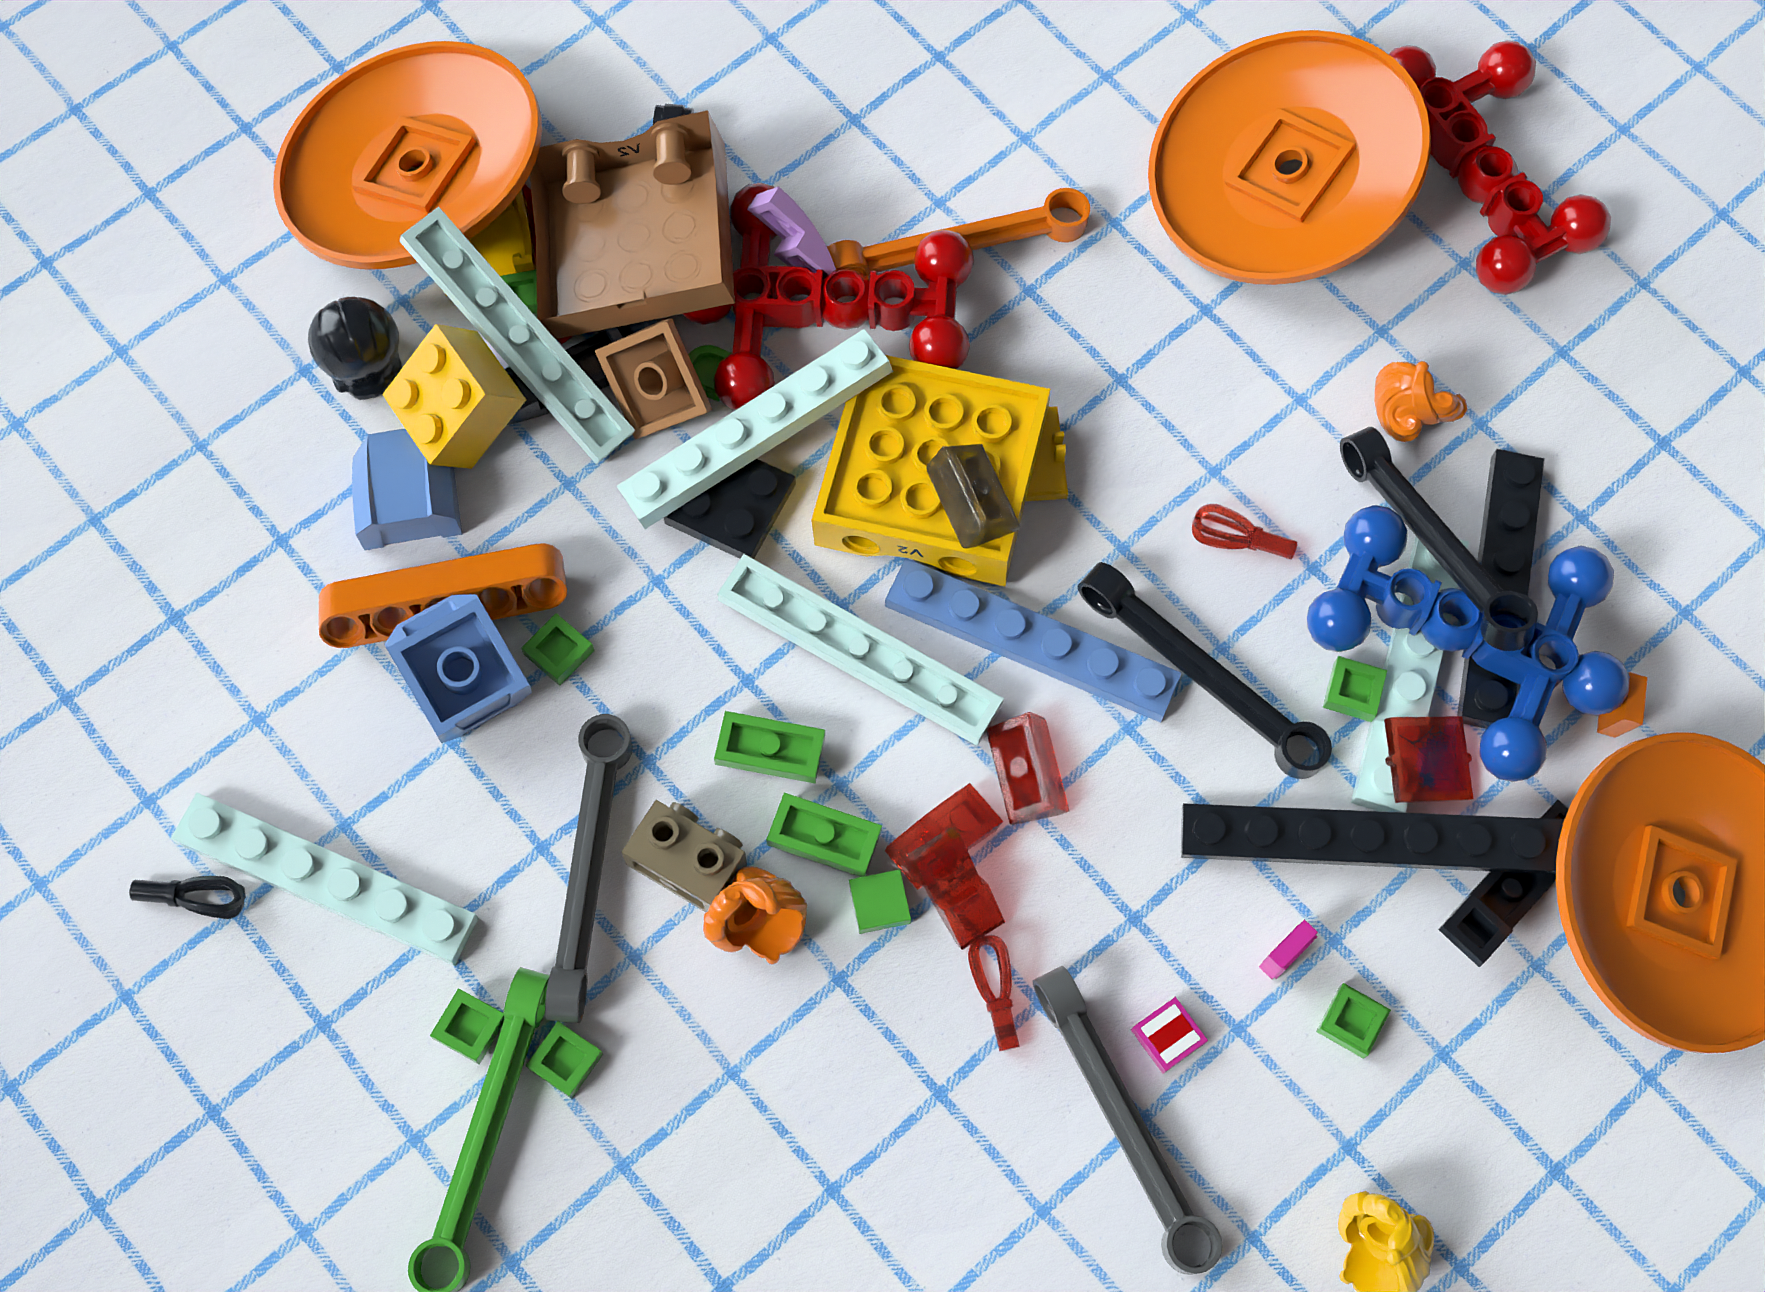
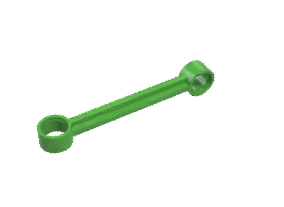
M520 967L511 982L504 1007L505 1020L432 1239L421 1243L409 1259L408 1276L411 1284L418 1292H458L469 1278L471 1265L464 1245L535 1028L539 1027L545 1016L546 992L550 976L548 974ZM446 1245L455 1252L459 1262V1270L454 1280L448 1286L434 1289L423 1280L421 1274L422 1260L431 1249L437 1246L445 1247Z

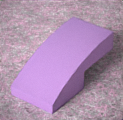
M778 186L756 194L747 210L782 238L774 253L776 257L789 267L807 268L813 273H816L817 269H823L824 278L836 270L831 255L817 229L804 211L787 193Z

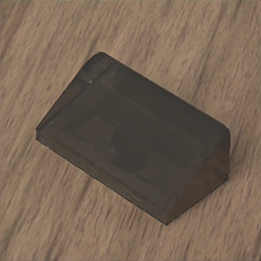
M983 445L942 446L928 463L926 469L961 546L964 549L976 547L1018 531L1021 525Z

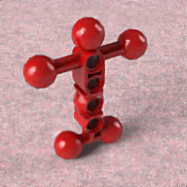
M1510 40L1494 43L1482 54L1478 62V70L1455 82L1443 77H1436V65L1431 55L1422 48L1406 45L1394 48L1389 53L1408 72L1423 97L1431 132L1430 154L1439 165L1450 171L1449 175L1453 179L1458 177V184L1462 193L1475 203L1483 204L1480 214L1483 217H1488L1489 227L1498 236L1486 243L1480 249L1476 258V274L1483 286L1491 292L1503 295L1519 292L1532 281L1537 263L1561 250L1576 254L1591 252L1606 241L1610 232L1611 215L1606 205L1593 196L1579 194L1567 197L1554 209L1550 225L1547 226L1537 214L1543 204V194L1540 188L1533 182L1526 180L1528 176L1524 172L1518 174L1517 164L1510 153L1503 148L1493 146L1496 137L1493 133L1488 134L1486 122L1471 104L1488 94L1502 99L1521 95L1532 84L1536 71V60L1528 47L1517 41Z
M761 182L748 184L735 194L730 206V219L736 231L743 237L741 265L733 273L735 303L683 313L691 322L707 325L719 322L729 314L731 307H733V312L736 316L733 351L719 363L713 380L715 393L720 401L729 409L737 410L772 388L775 384L772 369L761 357L763 327L803 328L816 323L817 327H823V321L825 320L832 327L848 330L859 328L869 320L870 329H876V325H879L885 330L899 331L909 327L914 321L915 316H927L915 326L910 337L909 351L913 361L958 369L963 365L968 356L970 343L964 327L955 319L957 288L968 279L972 272L974 256L969 243L959 233L949 230L935 231L920 241L914 257L915 270L920 279L928 285V288L914 287V282L910 276L897 270L886 271L880 275H877V271H870V280L863 273L852 269L833 271L824 278L823 269H817L816 273H813L807 268L769 266L771 241L778 235L747 209L756 194L775 188L773 185ZM749 293L761 294L755 299L743 298ZM803 294L808 296L801 301L790 300L795 295ZM844 296H852L856 298L855 300L847 303L837 301L838 299ZM895 297L903 300L898 304H888L885 302Z

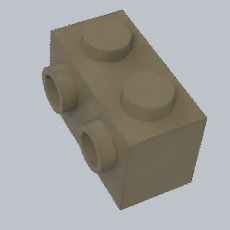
M655 800L621 851L625 863L702 911L707 912L715 896L732 884L734 877L741 868L747 867L745 851L741 850L743 844L739 839L723 829L716 828L714 833L700 826L697 824L699 820L697 815L683 805L672 802L670 807Z

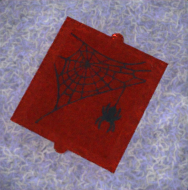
M1462 716L1390 717L1384 719L1389 754L1385 762L1391 769L1395 803L1468 801L1474 799L1469 769L1472 756L1470 753H1467Z

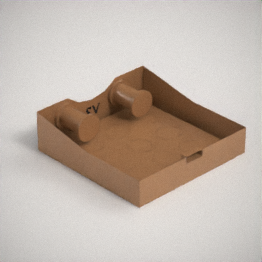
M708 110L657 121L643 134L624 141L598 143L575 139L539 148L536 162L530 173L536 234L537 319L555 339L735 303L725 143Z

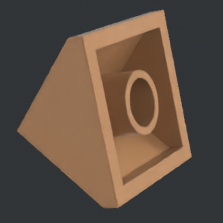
M672 318L659 321L595 350L625 419L635 429L633 433L635 440L713 410Z

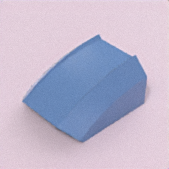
M406 429L368 434L353 456L352 462L355 534L364 551L406 541L437 536L445 538L462 535L454 467L430 465Z
M476 594L451 595L398 624L384 644L441 743L462 737L477 726L509 708L515 707L532 693L527 679Z

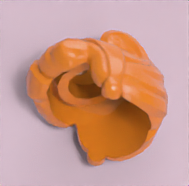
M1425 361L1418 362L1417 365L1409 362H1392L1384 366L1376 377L1374 398L1376 413L1382 428L1396 441H1412L1418 437L1423 425L1454 422L1461 419L1468 410L1466 400L1461 394L1454 395L1448 391L1434 392V379L1428 371L1429 365Z
M743 867L737 872L732 884L715 896L708 909L709 911L704 914V936L715 947L725 952H736L746 945L757 956L765 958L769 964H776L780 959V955L789 953L801 940L805 930L808 905L801 892L796 890L790 881L778 878L758 867Z

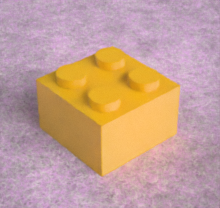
M440 324L434 325L382 394L430 465L468 469L474 467L526 401L478 331Z

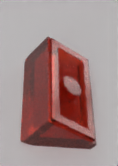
M1027 712L990 726L986 732L1009 824L1015 825L1069 812L1066 794L1045 718L1035 713Z

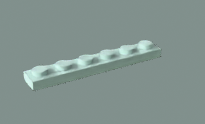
M439 206L401 235L399 242L596 465L635 432V429Z
M863 329L626 479L617 487L644 529H646L892 373L891 364L870 335Z
M1416 537L1408 568L1421 571L1428 576L1432 583L1435 580L1442 582L1439 590L1451 587L1458 589L1456 582ZM1459 539L1468 548L1469 542ZM1402 593L1400 601L1406 605H1414L1410 597ZM1443 613L1445 620L1450 623L1452 615ZM1393 628L1384 664L1387 674L1377 715L1370 722L1351 803L1379 812H1406L1420 753L1418 748H1421L1422 742L1411 744L1409 741L1414 742L1424 736L1443 655V650L1435 648L1425 640L1420 629L1413 636L1409 634L1410 629Z
M743 554L717 593L718 601L976 746L979 745L1003 705V697Z
M199 793L195 794L170 838L180 846L453 966L456 965L479 919L473 912Z

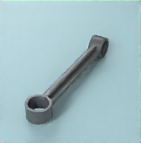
M600 714L591 717L583 724L578 735L579 747L587 766L556 963L551 969L547 985L545 1016L546 1020L580 1024L584 1014L588 984L587 965L617 770L629 761L633 750L627 725L623 720L611 714ZM601 730H615L622 735L624 742L621 749L610 757H597L588 751L590 738Z
M1060 966L1034 979L1033 987L1045 1014L1063 1036L1165 1229L1161 1248L1166 1262L1174 1270L1182 1274L1193 1275L1210 1270L1216 1265L1222 1253L1220 1233L1215 1225L1206 1218L1194 1216L1089 1020L1085 1002L1072 976L1064 966ZM1184 1225L1197 1226L1209 1237L1211 1245L1210 1254L1202 1265L1186 1266L1175 1255L1173 1247L1174 1236Z

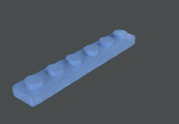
M908 558L904 559L885 599V607L1160 723L1181 676L1179 671Z

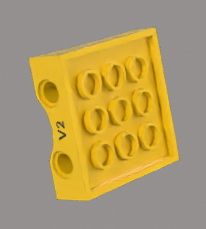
M885 355L891 364L893 372L845 402L811 519L814 545L866 557L888 555L910 558L933 565L953 576L1006 587L1026 497L1049 409L1051 389Z

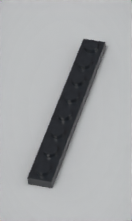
M1183 803L1181 858L1556 874L1558 844L1565 819Z

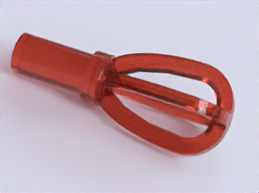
M1206 504L1200 507L1192 521V534L1198 542L1204 545L1222 549L1248 548L1253 551L1258 549L1292 560L1297 548V541L1263 531L1262 527L1254 526L1250 520L1240 513L1219 504ZM1210 512L1220 514L1222 516L1232 519L1233 521L1211 514ZM1202 519L1209 520L1236 530L1246 536L1217 530L1204 525L1201 521ZM1202 532L1218 538L1205 536L1204 534H1202Z
M995 935L976 938L970 945L968 961L977 989L987 1003V1013L991 1014L999 1052L1019 1048L1020 1045L1011 1010L1013 1003L1012 999H1009L1012 988V973L1007 946L1000 937ZM985 945L991 946L997 956L1001 987L1000 995L997 998L990 989L980 959V948Z

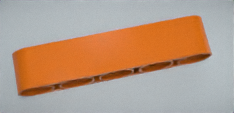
M541 543L336 581L326 585L319 594V636L323 642L336 648H350L386 641L398 624L451 595L476 594L491 620L548 610L557 607L567 596L563 556L560 550L553 545Z

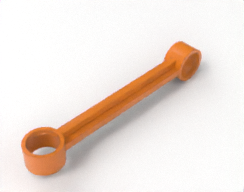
M1059 188L1047 196L1042 207L936 231L949 230L959 233L969 243L972 250L1046 234L1058 242H1072L1079 239L1086 230L1090 214V203L1087 197L1076 189ZM1056 208H1069L1078 213L1081 219L1076 222L1065 223L1055 219L1050 212ZM931 232L862 247L859 242L854 240H843L827 246V249L836 268L835 271L852 269L863 273L868 278L870 271L881 272L914 264L915 253L920 241Z

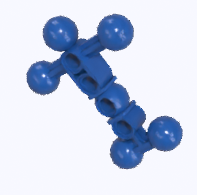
M1372 505L1360 509L1347 521L1344 530V545L1350 558L1336 589L1326 591L1317 596L1308 609L1307 628L1313 641L1325 650L1335 652L1347 651L1362 644L1369 635L1371 627V612L1365 601L1366 598L1376 603L1377 615L1389 627L1396 629L1408 628L1410 629L1409 634L1413 636L1420 629L1425 640L1435 648L1449 652L1464 650L1461 657L1468 659L1471 656L1476 664L1482 668L1520 684L1521 687L1509 717L1499 719L1490 724L1481 736L1480 758L1486 770L1496 778L1511 782L1526 780L1537 774L1546 760L1547 742L1539 726L1552 692L1562 680V691L1568 703L1584 714L1597 716L1611 713L1621 707L1627 698L1630 676L1624 664L1610 653L1592 651L1579 655L1577 646L1573 642L1585 608L1595 606L1604 601L1613 587L1614 569L1607 556L1595 548L1580 545L1567 549L1554 558L1549 567L1548 586L1555 601L1546 624L1536 623L1533 639L1526 647L1516 651H1503L1492 647L1483 639L1480 631L1483 614L1462 589L1451 587L1439 590L1442 582L1435 580L1432 583L1427 575L1412 568L1401 569L1394 573L1392 577L1377 571L1378 568L1398 560L1406 549L1407 528L1399 514L1389 507ZM1395 593L1407 595L1414 605L1402 603L1398 600ZM1443 613L1456 617L1461 626L1458 627L1448 623L1443 617ZM1501 614L1492 618L1497 624L1507 628H1518L1526 625L1522 619L1510 614ZM1539 655L1551 659L1556 669L1545 666L1540 660Z

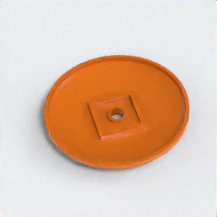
M1298 30L1265 36L1245 43L1225 53L1198 72L1178 93L1165 112L1151 146L1148 166L1149 192L1157 217L1170 240L1184 255L1202 268L1224 278L1251 284L1277 285L1301 282L1332 273L1351 264L1379 245L1398 226L1415 202L1424 183L1431 153V132L1423 97L1411 76L1393 57L1373 44L1350 35L1331 31ZM1296 159L1303 162L1300 169L1295 173L1285 175L1278 172L1280 166L1286 161Z
M432 41L399 47L374 56L346 71L320 91L307 104L289 129L281 145L274 170L273 190L278 213L285 226L305 249L330 263L365 270L397 268L418 263L399 242L400 237L438 206L469 240L493 222L520 192L533 169L541 144L542 117L538 101L529 82L512 62L490 49L475 44L455 41ZM421 166L415 171L408 172L411 167Z
M1674 732L1634 741L1609 755L1589 774L1572 800L1563 823L1556 858V889L1561 922L1568 945L1579 969L1598 998L1617 1018L1645 1038L1668 1048L1692 1053H1727L1756 1045L1765 1040V765L1745 750L1709 735ZM1676 880L1679 881L1681 888L1685 891V900L1682 906L1676 902L1673 895V885Z

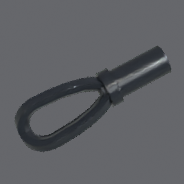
M198 876L183 881L172 880L171 882L133 880L129 889V896L132 901L167 903L171 907L182 906L194 913L221 919L236 917L242 911L246 898L245 888L231 878L224 876ZM225 890L232 891L234 899L227 904L215 905L189 900L185 897V893Z

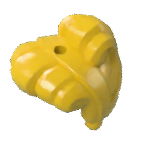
M1367 1191L1351 1194L1344 1199L1339 1213L1338 1230L1343 1240L1351 1244V1248L1344 1259V1270L1339 1274L1340 1280L1345 1284L1352 1283L1353 1288L1357 1292H1417L1422 1287L1424 1280L1430 1275L1434 1231L1429 1220L1422 1215L1409 1214L1395 1200L1381 1194H1370Z

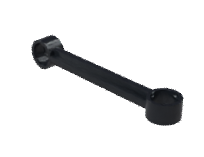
M1370 426L1342 438L1340 441V453L1350 475L1358 482L1369 480L1483 614L1480 627L1483 639L1492 647L1503 651H1516L1526 647L1533 639L1538 618V609L1533 600L1519 592L1502 590L1392 463L1389 447L1382 434L1376 428ZM1501 614H1510L1522 619L1526 625L1518 628H1507L1497 624L1492 618Z
M1099 562L1078 584L1079 594L1093 610L1104 617L1120 620L1275 747V761L1286 775L1297 779H1306L1318 773L1327 763L1331 756L1332 744L1328 734L1322 727L1312 722L1303 721L1295 724L1137 597L1132 584L1119 570L1107 563ZM1295 735L1311 739L1319 751L1318 763L1305 766L1295 762L1287 752L1288 739Z

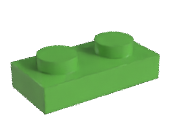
M725 711L714 762L715 765L815 784L826 736L825 729Z
M784 792L766 842L768 846L859 877H864L867 874L881 835L882 825Z

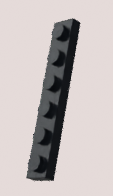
M1496 449L1490 461L1477 561L1503 591H1515L1528 596L1545 458ZM1471 656L1468 659H1464L1456 723L1486 729L1495 721L1509 717L1516 699L1517 683L1482 668L1476 664Z

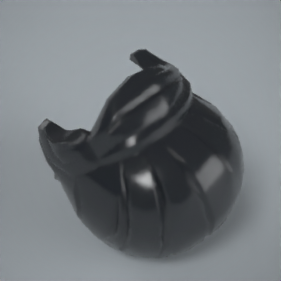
M355 296L339 298L338 301L335 300L315 314L308 332L310 353L317 366L332 378L336 390L340 393L348 392L358 400L382 396L402 369L398 353L399 331L391 314L374 300Z

